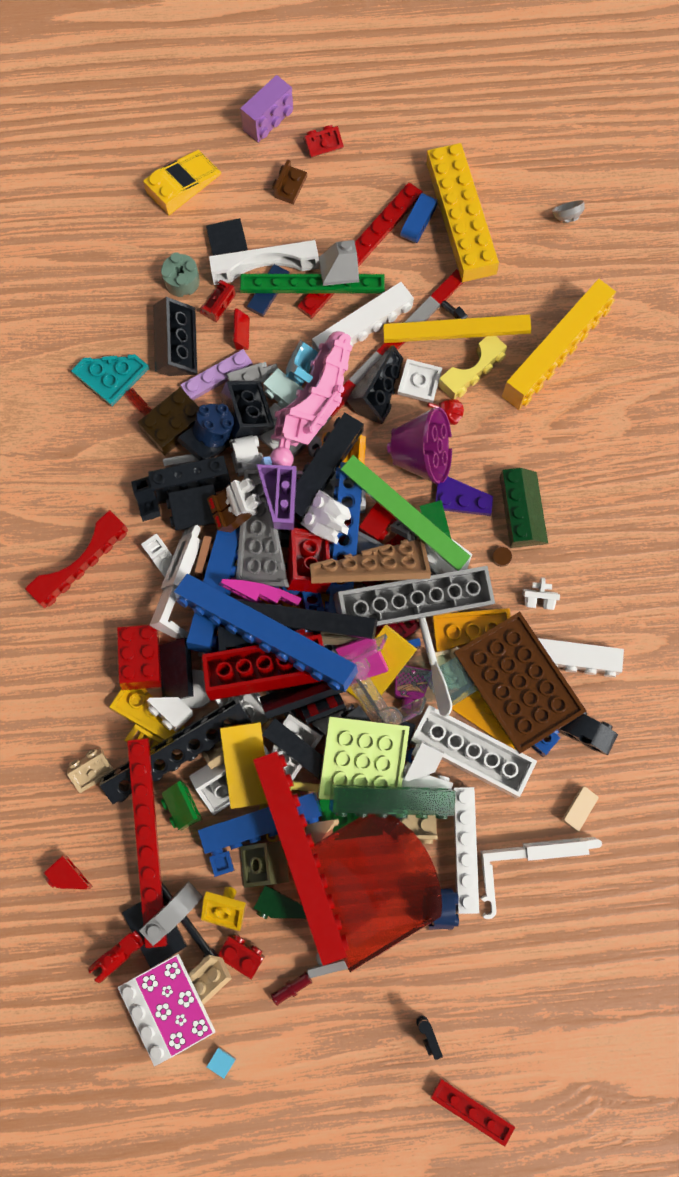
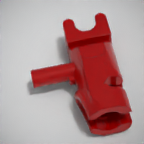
M134 931L98 958L88 968L89 973L96 971L99 967L102 968V973L94 981L97 983L103 982L131 954L135 953L145 944L144 940L137 931Z

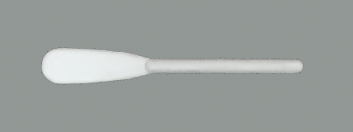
M421 618L418 621L431 665L432 682L440 715L446 717L451 713L452 701L442 671L437 663L426 618Z

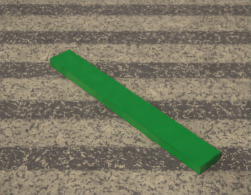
M321 274L240 275V293L382 294L385 292V274H359V282L323 286Z

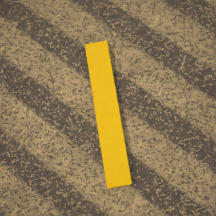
M530 314L384 324V343L531 334Z

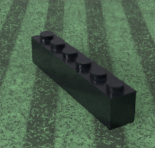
M345 412L342 417H338L334 422L332 432H328L325 435L324 443L321 448L317 447L311 463L307 462L304 466L303 475L300 478H296L294 517L301 522L319 490L324 491L336 473V468L340 467L341 462L344 461L364 431V423Z

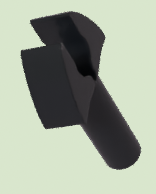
M447 301L441 303V306L453 315L455 319H466L468 317L460 306L455 308Z

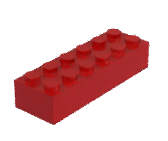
M321 634L306 637L324 647ZM259 645L202 654L205 690L210 700L323 681L315 680L305 670L303 672L297 670L288 661L283 662L279 660L276 654L272 652H264L259 648Z

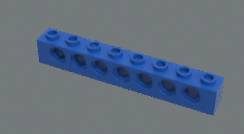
M341 462L340 468H336V479H339V487L335 486L334 498H338V501L341 503L345 498H349L353 502L352 506L347 507L351 514V524L347 526L349 528L348 534L338 533L337 535L338 539L342 536L348 537L350 542L346 546L340 545L339 542L337 544H330V555H333V559L336 561L340 555H357L362 489L355 483L352 488H346L343 485V482L349 479L340 471L346 464L345 462ZM336 582L330 584L326 590V594H330L329 602L325 601V612L337 613L333 594L354 589V582H345L342 585Z

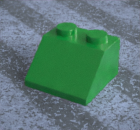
M179 781L161 793L163 796L161 803L165 810L169 809L172 815L169 819L174 829L178 828V830L182 831L203 820L184 782Z

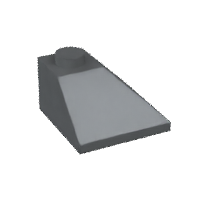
M354 240L336 242L319 257L323 286L359 282L357 251Z

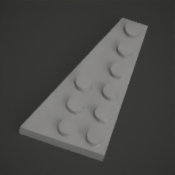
M245 470L244 479H252L256 486L250 491L251 494L258 495L262 503L257 507L258 513L254 516L252 515L250 519L240 525L236 580L262 583L272 587H289L278 530L273 527L258 470Z

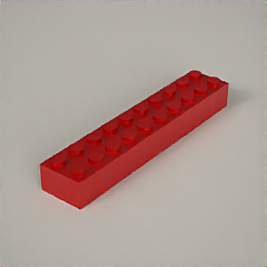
M276 751L253 759L322 965L324 966L346 958L347 951L350 950L346 935H341L340 933L342 923L339 915H334L335 903L332 894L327 895L325 888H328V882L325 874H320L321 862L318 853L313 854L311 847H314V841L311 833H306L305 827L308 824L304 813H299L300 800L297 794L293 795L291 787L294 786L291 774L286 775L284 767L287 766L284 754L280 755Z

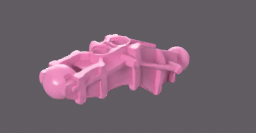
M340 331L333 332L325 343L319 344L320 351L310 363L312 367L310 374L313 376L310 383L307 382L303 390L299 389L296 391V396L298 397L292 403L275 412L274 417L277 418L274 435H271V439L279 441V446L270 454L272 465L292 466L293 454L289 450L290 445L294 447L299 443L308 445L321 427L325 425L334 410L339 407L342 400L340 396L344 391L343 374L348 370V360L352 350L350 345L351 337L348 334Z

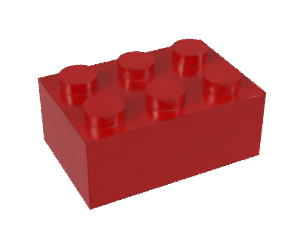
M150 625L117 627L119 684L121 689L134 690L161 687L159 631Z

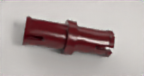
M305 971L294 980L285 982V986L271 993V998L275 1005L278 1006L291 996L295 997L298 995L297 992L313 982Z

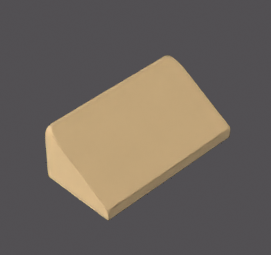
M582 786L561 821L579 832L599 797L585 786Z

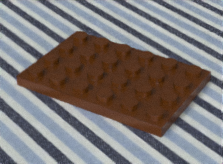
M520 611L453 653L519 754L587 712Z

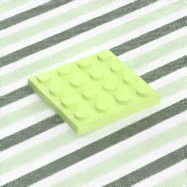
M329 716L318 798L399 808L409 726Z

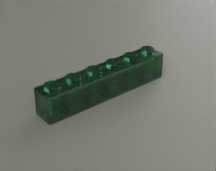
M331 784L329 809L335 813V816H347V813H355V816L358 817L376 814V817L385 818L388 817V814H396L398 818H408V815H416V818L426 819L428 815H435L437 819H448V816H454L456 791L450 788Z

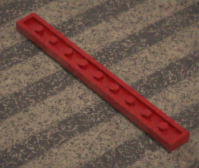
M408 182L355 241L358 267L414 206L423 191ZM309 293L298 305V310L312 319L335 293Z
M149 738L127 740L143 926L164 907ZM167 935L154 946L145 938V948L167 945Z

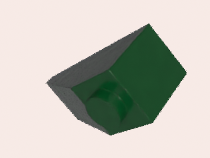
M265 885L254 906V909L258 910L256 914L264 919H267L268 916L271 918L307 919L302 904Z

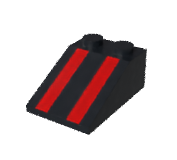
M340 694L300 708L308 725L343 711L346 706Z

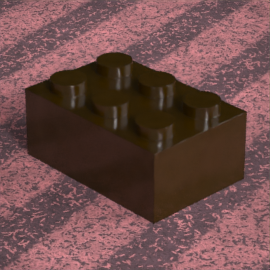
M180 387L140 419L138 424L141 431L165 456L180 444L177 441L178 436L194 426L200 407Z

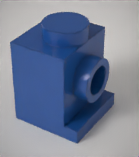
M557 730L548 736L550 737L549 742H545L543 739L533 745L532 748L542 757L546 756L560 739L558 736L559 731Z

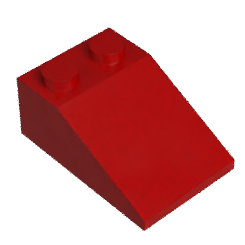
M294 528V530H290L286 572L289 583L287 590L325 594L331 583H311L310 564L330 559L329 541L313 534L307 529Z

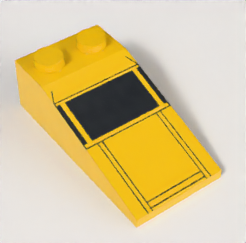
M197 150L156 170L144 179L143 183L146 193L169 216L220 176L221 171L200 150Z

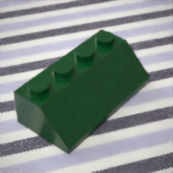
M524 468L502 470L499 478L510 548L548 544L537 472Z

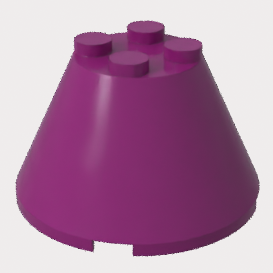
M434 407L405 424L392 429L391 442L387 444V451L392 456L394 466H399L435 484L445 482L452 461V448L449 449L448 438L452 437L446 412L441 407Z

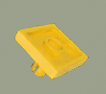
M225 887L222 896L206 891L203 899L201 920L240 931L243 924L246 902L234 899L237 891L232 887Z

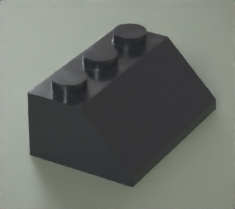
M226 381L220 396L222 403L228 406V410L234 417V425L231 431L233 439L250 435H257L258 437L274 429L275 425L261 381Z

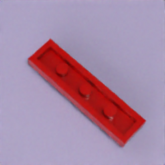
M440 1078L430 1096L432 1100L504 1147L515 1129L513 1124L442 1078Z

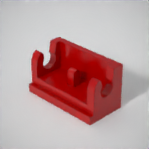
M219 280L217 288L209 300L200 307V314L217 323L236 296L234 286Z

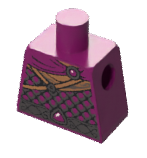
M404 666L396 676L395 698L402 700V711L412 712L414 702L422 703L432 676L431 670Z

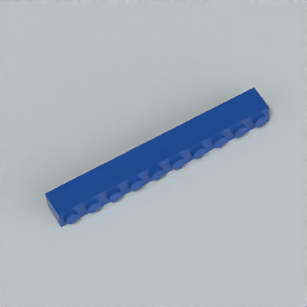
M188 573L174 591L177 598L176 601L181 606L192 608L199 616H207L215 625L221 624L225 626L226 630L230 633L241 635L248 643H256L264 652L276 654L279 660L292 663L301 672L307 671L315 680L327 682L328 686L336 691L346 692L358 673L355 663Z

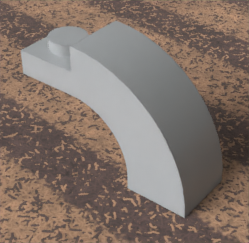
M188 881L139 931L154 946L195 907L202 898V895Z

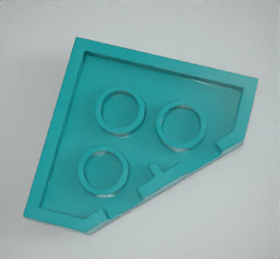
M133 354L127 357L104 356L99 359L83 358L71 372L113 407L150 368L148 364Z

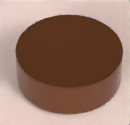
M506 547L497 548L492 556L493 562L500 567L507 566L512 560L511 551Z

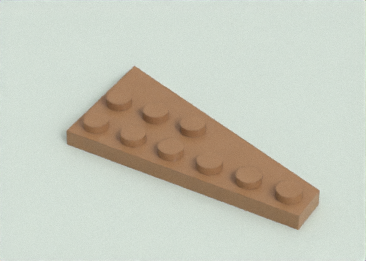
M418 537L410 542L407 539L402 540L400 544L394 546L387 544L361 551V554L352 556V554L344 555V559L337 561L329 559L310 564L311 583L430 579L431 577L425 543Z

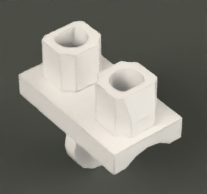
M540 578L539 583H532V588H538L539 590L523 589L522 595L525 597L526 607L536 608L537 598L544 599L543 608L554 610L556 600L560 599V594L557 592L545 591V589L552 590V584H546L545 578Z

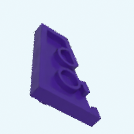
M448 476L444 483L437 484L436 501L442 500L444 511L491 516L492 495Z

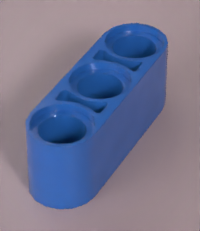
M421 193L401 230L400 236L418 243L436 210L438 200Z

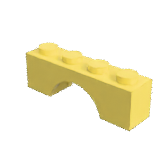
M497 336L485 337L478 344L477 348L479 362L470 369L462 370L452 367L439 378L438 387L451 399L461 398L467 392V388L470 385L474 386L480 380L482 374L486 375L493 368V364L499 363L505 358L507 346Z

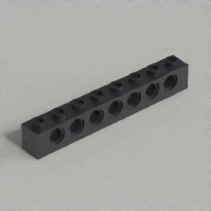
M239 697L229 701L150 748L153 782L160 780L165 773L177 770L182 763L194 760L204 750H211L216 743L221 741V727L252 723L251 717ZM227 718H231L234 720L230 724L224 723V720H226ZM215 729L216 732L214 734H208L207 730ZM192 739L199 740L197 744L189 743ZM175 749H179L182 751L180 754L172 753V751ZM161 759L164 763L158 765L155 761ZM129 761L100 778V787L112 804L123 802L132 794ZM123 780H127L130 783L127 785H123L120 782Z

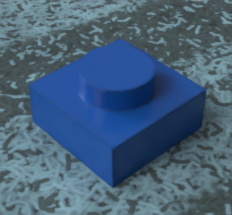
M229 851L209 857L214 877L235 871Z

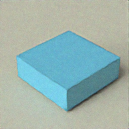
M218 1047L207 1068L224 1079L236 1058Z

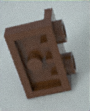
M287 160L285 165H282L280 168L278 179H275L273 182L274 197L294 205L307 178V172L292 167L291 161Z

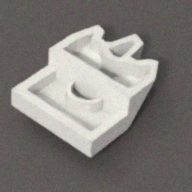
M319 490L301 524L313 534L337 544L339 540L337 537L338 533L348 534L349 528L344 522L351 518L349 508Z

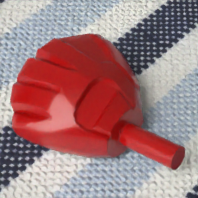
M457 399L445 400L440 402L439 405L430 402L427 404V407L431 408L441 407L446 412L450 425L458 424L464 414V407Z

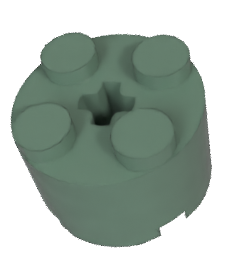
M175 252L164 261L161 274L169 293L177 297H183V295L193 294L198 289L200 284L196 262L190 256Z

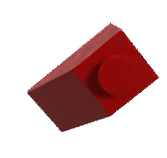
M62 856L44 872L47 876L45 880L52 888L87 890L93 887L68 856Z

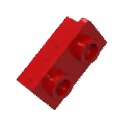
M328 125L319 132L311 130L303 138L304 142H306L310 158L344 148L338 126Z
M237 934L234 937L229 935L217 957L223 958L226 964L252 980L265 956L261 955L263 951L254 945L250 948L244 944L246 940Z

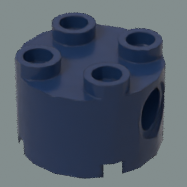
M225 404L200 406L193 427V434L196 440L204 442L205 446L215 448L226 444L234 425V417L228 410V406Z
M426 887L424 892L428 894L423 895V920L428 921V924H425L426 930H453L454 927H458L459 915L456 914V905L459 903L458 892H453L452 888L435 889L433 887Z

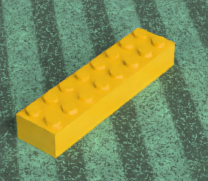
M462 143L427 150V168L462 282L497 275L499 261Z
M598 279L506 382L502 398L518 410L522 406L526 407L532 400L531 396L534 392L537 394L542 389L544 381H549L555 373L554 370L564 364L567 355L574 353L579 341L583 342L587 338L589 330H594L600 322L599 319L609 313L610 307L615 301L613 297L616 291Z

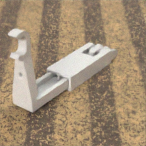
M198 525L186 529L179 540L161 586L163 590L150 623V626L178 640L187 638L189 633L173 621L168 622V619L176 601L174 591L186 574H190L202 542L198 538L200 533ZM199 652V653H198V656L200 657V656H202V654H205V653H204V652Z
M595 837L523 843V847L480 851L486 894L481 897V900L491 902V912L488 914L484 913L482 915L483 918L492 919L497 912L493 866L490 864V861L526 858L530 861L589 855V849L600 848L602 842Z

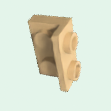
M99 748L98 750L92 749L89 751L86 757L80 761L76 759L71 762L67 768V775L78 792L82 793L100 782L101 777L114 769L104 755L103 749Z
M398 815L402 819L396 826V840H401V844H413V840H421V844H433V840L438 839L436 815Z
M213 955L204 957L202 962L188 973L203 1005L232 979L223 958Z

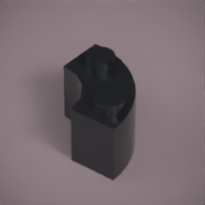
M587 712L558 729L567 737L584 744L593 751L609 755L618 736L612 730V725L603 721L600 723L587 716Z

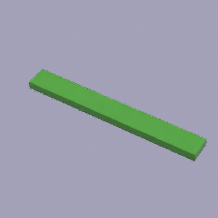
M354 455L340 469L343 474L456 571H459L471 557Z

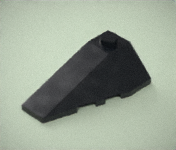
M394 345L389 347L359 381L347 399L357 414L379 424H383L391 410L392 404H390L391 396L395 394L394 384L395 380L399 378L403 357Z

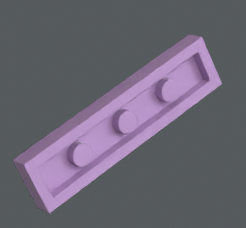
M244 349L182 383L181 388L192 400H195L228 381L226 373L251 366L253 363Z

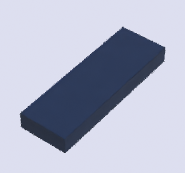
M274 264L268 274H290V272ZM255 293L247 309L264 317L278 293Z

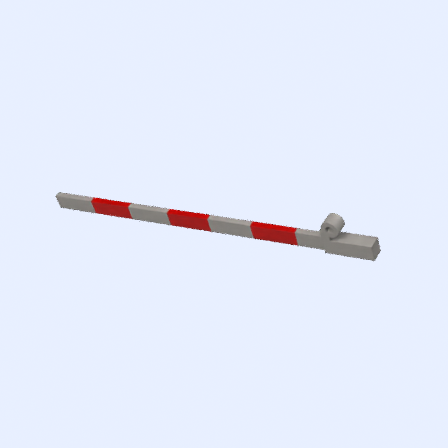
M458 268L404 323L422 322L429 319L441 306V303L446 301L463 284ZM405 342L384 343L343 385L344 391L340 396L342 397L341 403L327 419L325 425L348 402L347 399L354 387L389 347L394 345L398 350ZM316 435L308 445V452L311 457H313L315 452L314 449L317 447L321 448L322 446L321 439ZM299 443L296 447L290 445L289 450L293 454V459L306 446L305 444Z

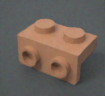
M204 536L189 575L204 579L214 544L212 537Z

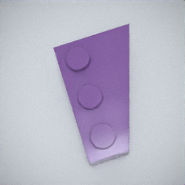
M257 464L259 478L274 529L294 530L296 466Z

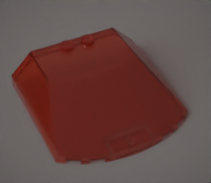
M374 808L314 844V847H311L313 854L318 853L321 862L320 874L324 873L326 876L328 888L325 889L327 895L332 894L335 903L334 915L338 914L342 923L340 933L341 935H346L350 950L347 951V957L343 959L350 973L442 916L440 883L427 850L411 829L397 817L383 809Z

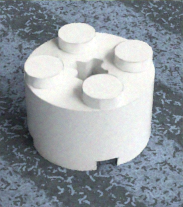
M257 435L230 440V448H234L231 457L235 472L238 473L237 476H244L245 470H258L257 464L261 463L263 455L258 453L259 440Z

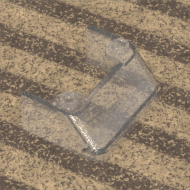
M384 634L342 657L357 665L358 673L349 686L373 722L399 725L422 714L427 699L424 696L398 709L386 705L367 675L370 670V664L366 659L382 650L387 640V635Z

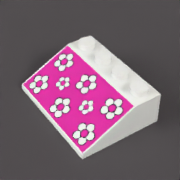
M179 954L118 987L154 1067L216 1032Z

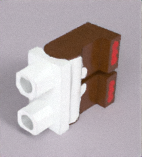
M252 479L234 480L225 490L216 496L211 495L207 498L211 512L214 514L213 518L218 531L231 533L250 519L252 515L254 516L258 513L257 507L262 502L258 495L251 494L250 492L256 487Z

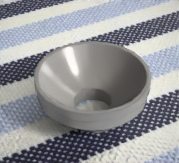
M583 200L568 202L555 207L552 213L556 219L563 223L578 220L579 216L583 213L585 203Z

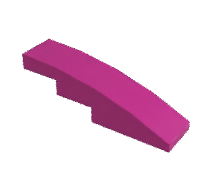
M222 579L219 586L250 602H256L259 597L272 605H276L281 600L293 607H297L302 599L282 589L251 581Z

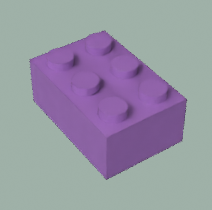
M278 75L271 79L240 108L243 131L256 142H259L261 139L266 138L274 127L279 126L286 116L292 113V87Z

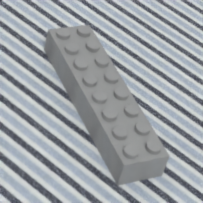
M488 566L431 575L430 579H408L340 591L333 594L338 614L376 618L378 620L377 627L495 604Z

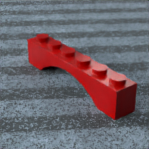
M109 510L96 522L90 544L75 562L60 571L37 576L24 589L42 607L46 608L53 605L61 593L67 592L71 584L75 580L82 578L89 567L96 565L103 554L110 552L117 541L124 539L129 530Z

